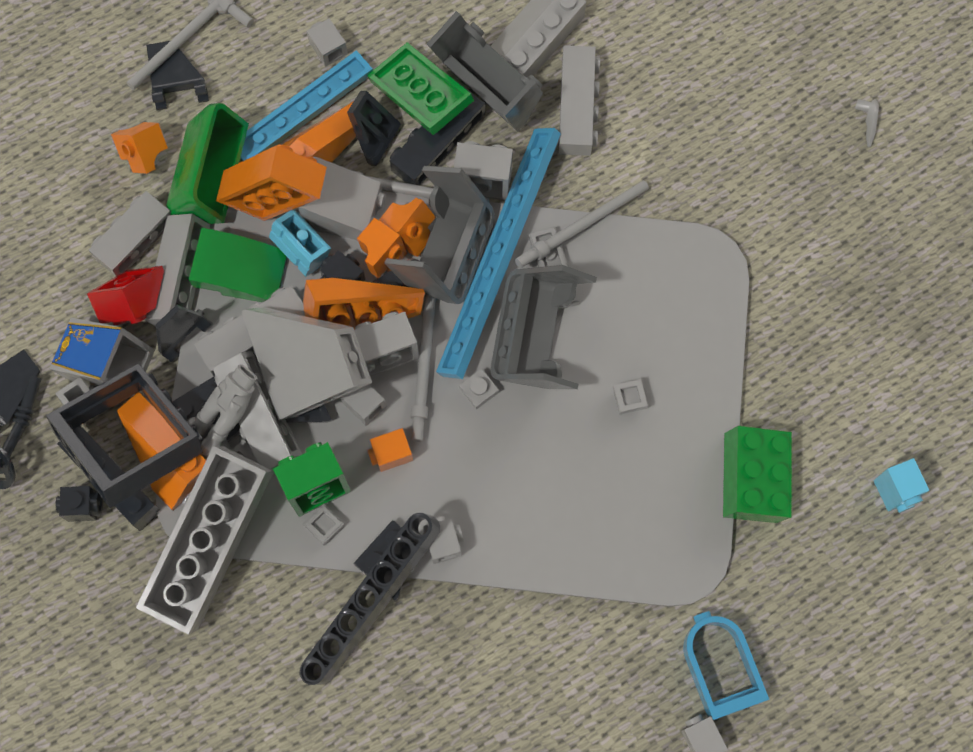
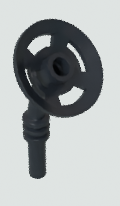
M30 376L21 406L16 408L19 412H15L17 417L13 418L15 424L3 447H0V474L4 473L6 478L0 479V489H7L15 482L16 473L10 457L26 426L30 425L28 420L32 419L30 414L34 413L32 407L42 380L39 377Z

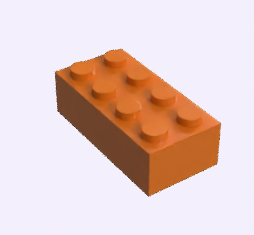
M279 144L224 170L216 201L266 221L320 199L327 167L317 163V160L313 157L299 155L293 152L289 146Z

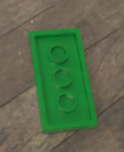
M408 42L367 75L374 86L432 135L437 133L474 101L470 92Z

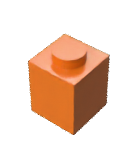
M403 428L370 439L372 448L367 449L372 466L378 464L381 472L413 461Z

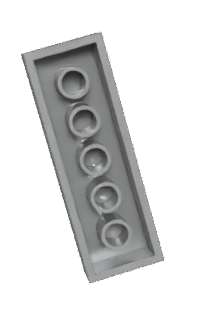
M213 446L136 608L188 635L198 631L274 471L224 446Z

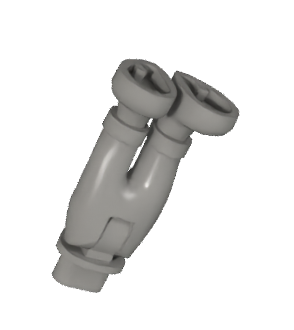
M238 365L235 371L229 372L226 379L221 381L214 389L197 416L187 421L190 426L194 424L197 427L198 433L202 436L203 439L200 441L203 451L202 455L206 457L209 456L213 446H224L231 450V446L226 438L245 413L251 395L255 390L253 385L257 380L256 375L244 365ZM219 412H220L221 415H220L218 421H217L216 424L211 428L210 426L213 424V422H214L216 416H217V415L219 414Z

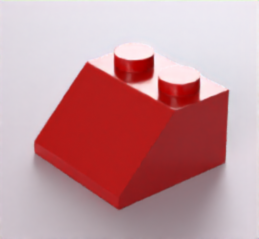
M155 266L126 270L88 292L87 296L99 323H112L115 326L126 321L134 324L146 319V313L156 308L164 274L163 267Z

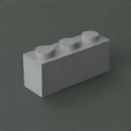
M145 191L131 202L130 208L123 215L113 220L111 227L103 235L98 236L93 241L89 252L95 260L116 277L128 270L163 234L167 216L171 215V211Z

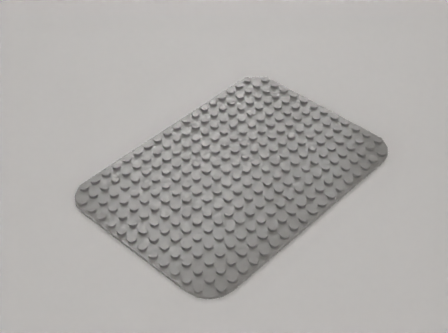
M382 191V193L386 194L383 209H378L376 218L380 219L392 202L398 205H405L416 197L423 200L435 216V219L428 227L430 232L432 231L437 216L429 205V198ZM489 202L494 210V224L489 234L483 253L481 255L477 269L482 260V257L484 255V252L486 250V247L488 245V242L497 223L504 203ZM228 206L225 222L210 224L209 229L243 236L277 247L269 238L273 222L285 213L263 221ZM532 206L463 379L442 377L436 370L464 301L461 304H451L436 298L426 406L429 410L428 419L424 422L423 441L415 442L411 440L413 428L411 408L415 405L419 359L371 377L372 383L369 385L385 399L386 407L367 426L342 403L341 398L324 404L332 419L328 423H287L302 454L306 453V448L315 443L321 442L322 445L327 442L329 443L351 492L325 505L345 526L324 546L303 525L319 508L298 517L287 500L274 472L232 559L363 573L353 563L392 520L403 527L408 518L413 514L425 513L434 517L444 516L445 520L452 518L454 526L459 524L464 540L459 543L462 556L433 564L430 550L428 549L407 578L666 607L691 605L710 595L726 575L732 549L733 519L723 518L724 433L736 426H740L749 293L747 260L738 245L719 229L699 223L608 214L561 243L568 267L597 277L596 283L577 284L576 292L580 301L579 305L558 310L549 360L560 364L562 370L561 379L578 383V389H544L504 382L492 377L491 362L506 280L515 269L538 267L536 260L523 268H519L515 263V259L531 249L529 233L555 226L558 233L591 213ZM295 208V210L300 214L299 208ZM316 231L331 247L329 255L333 256L338 250L345 256L349 253L360 263L359 267L364 270L366 278L364 282H372L377 279L375 275L370 273L365 259L368 254L362 251L358 240ZM407 251L406 256L402 260L413 258L420 261L423 251L418 257ZM287 257L280 288H288L292 285L303 302L306 280L320 279L322 277L320 273L321 267L305 277L298 269V266L294 265ZM196 288L191 310L195 312L198 309L202 310L205 313L203 316L213 323L206 332H214L221 328L223 323L229 318L241 316V311L248 309L257 301L223 296L218 291ZM424 300L421 315L408 319L417 341L419 353ZM198 327L182 340L172 401L214 377L194 346L198 338L206 333ZM482 368L499 389V393L476 409L460 390L459 384ZM641 379L648 403L647 409L619 415L613 385ZM403 428L413 461L381 472L378 464L372 466L367 449L372 448L370 439ZM238 434L229 442L231 450L240 443L252 455L253 452L249 443L242 438L241 434ZM156 494V506L160 509L157 512V516L165 533L170 537L185 505L181 503L172 511ZM426 519L422 520L418 527L421 535L425 534L423 526L428 525Z

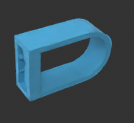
M710 611L694 616L696 624L688 631L684 639L683 652L707 717L711 716L715 720L769 700L741 629L727 618L711 616ZM709 625L722 627L731 634L753 687L714 702L711 699L693 652V639L696 632L700 628Z

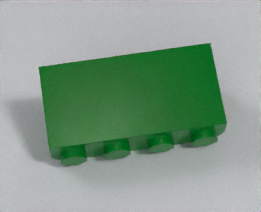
M223 103L207 105L187 124L166 208L171 211V215L193 214L208 224H221L225 222L228 206L217 202L216 199L223 171L240 162L249 123Z

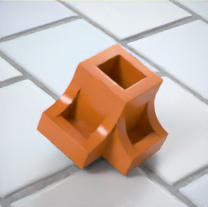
M143 122L135 127L119 130L111 134L120 159L128 160L133 173L148 174L155 170L156 156L168 148L160 125L155 122Z
M415 197L414 200L405 205H398L392 202L379 221L400 234L406 250L418 257L426 246L431 233L428 227L435 219V216L423 200Z
M376 218L357 237L362 251L368 254L365 259L370 273L377 278L385 271H391L385 264L386 258L402 260L407 254L400 234Z

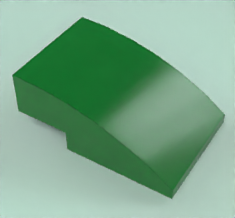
M201 228L189 281L195 288L218 291L223 296L264 302L271 298V295L276 290L280 289L287 256L279 248L257 240L218 230Z

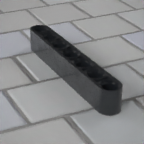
M415 513L408 518L301 664L300 677L304 683L308 685H323L329 683L438 537L440 523L436 517L425 513ZM426 519L429 527L427 532L421 535L418 527L420 522ZM408 543L411 553L404 559L401 555V549ZM390 567L393 577L390 582L386 583L383 574ZM372 591L375 595V602L369 607L366 603V596ZM354 615L357 619L356 629L351 631L348 622L350 617ZM335 639L339 643V651L336 655L331 651V644ZM316 664H319L322 670L321 676L318 679L313 673Z

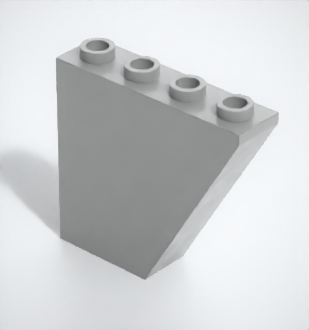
M266 307L241 311L278 420L299 416L372 383L353 327Z

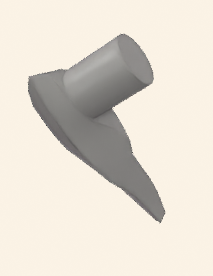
M858 99L855 109L868 112L865 121L867 125L866 141L867 147H871L876 133L879 103L877 99L872 100V102Z

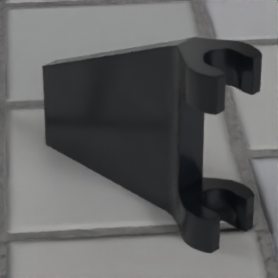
M170 41L146 45L148 61ZM179 48L150 75L152 100L155 103L156 110L167 109L166 93L195 89L199 103L209 101L205 79Z
M176 305L156 324L158 351L163 357L173 363L180 354L174 348L196 327L206 332L213 323L203 316L205 313L200 309L195 312Z
M24 349L0 365V433L9 426L15 412H17V406L21 405L30 376L38 377L40 373L39 368Z

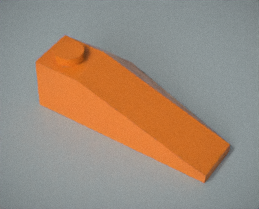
M353 102L282 145L289 146L293 152L299 155L318 157L332 163L356 137L347 114Z
M339 278L306 280L304 315L310 318L350 326L355 330L357 325L364 322L374 323L380 321L383 316L391 312H405L408 319L421 315L425 292L420 288Z
M139 392L117 410L140 463L181 440L161 414ZM201 454L150 484L152 490L173 511L192 491L206 459Z

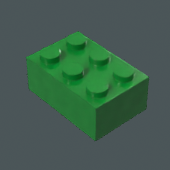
M736 426L724 433L723 518L779 523L792 518V432Z
M321 442L315 443L305 449L306 453L296 458L294 455L288 456L278 462L279 466L273 468L287 500L298 517L351 492L328 442L323 445Z

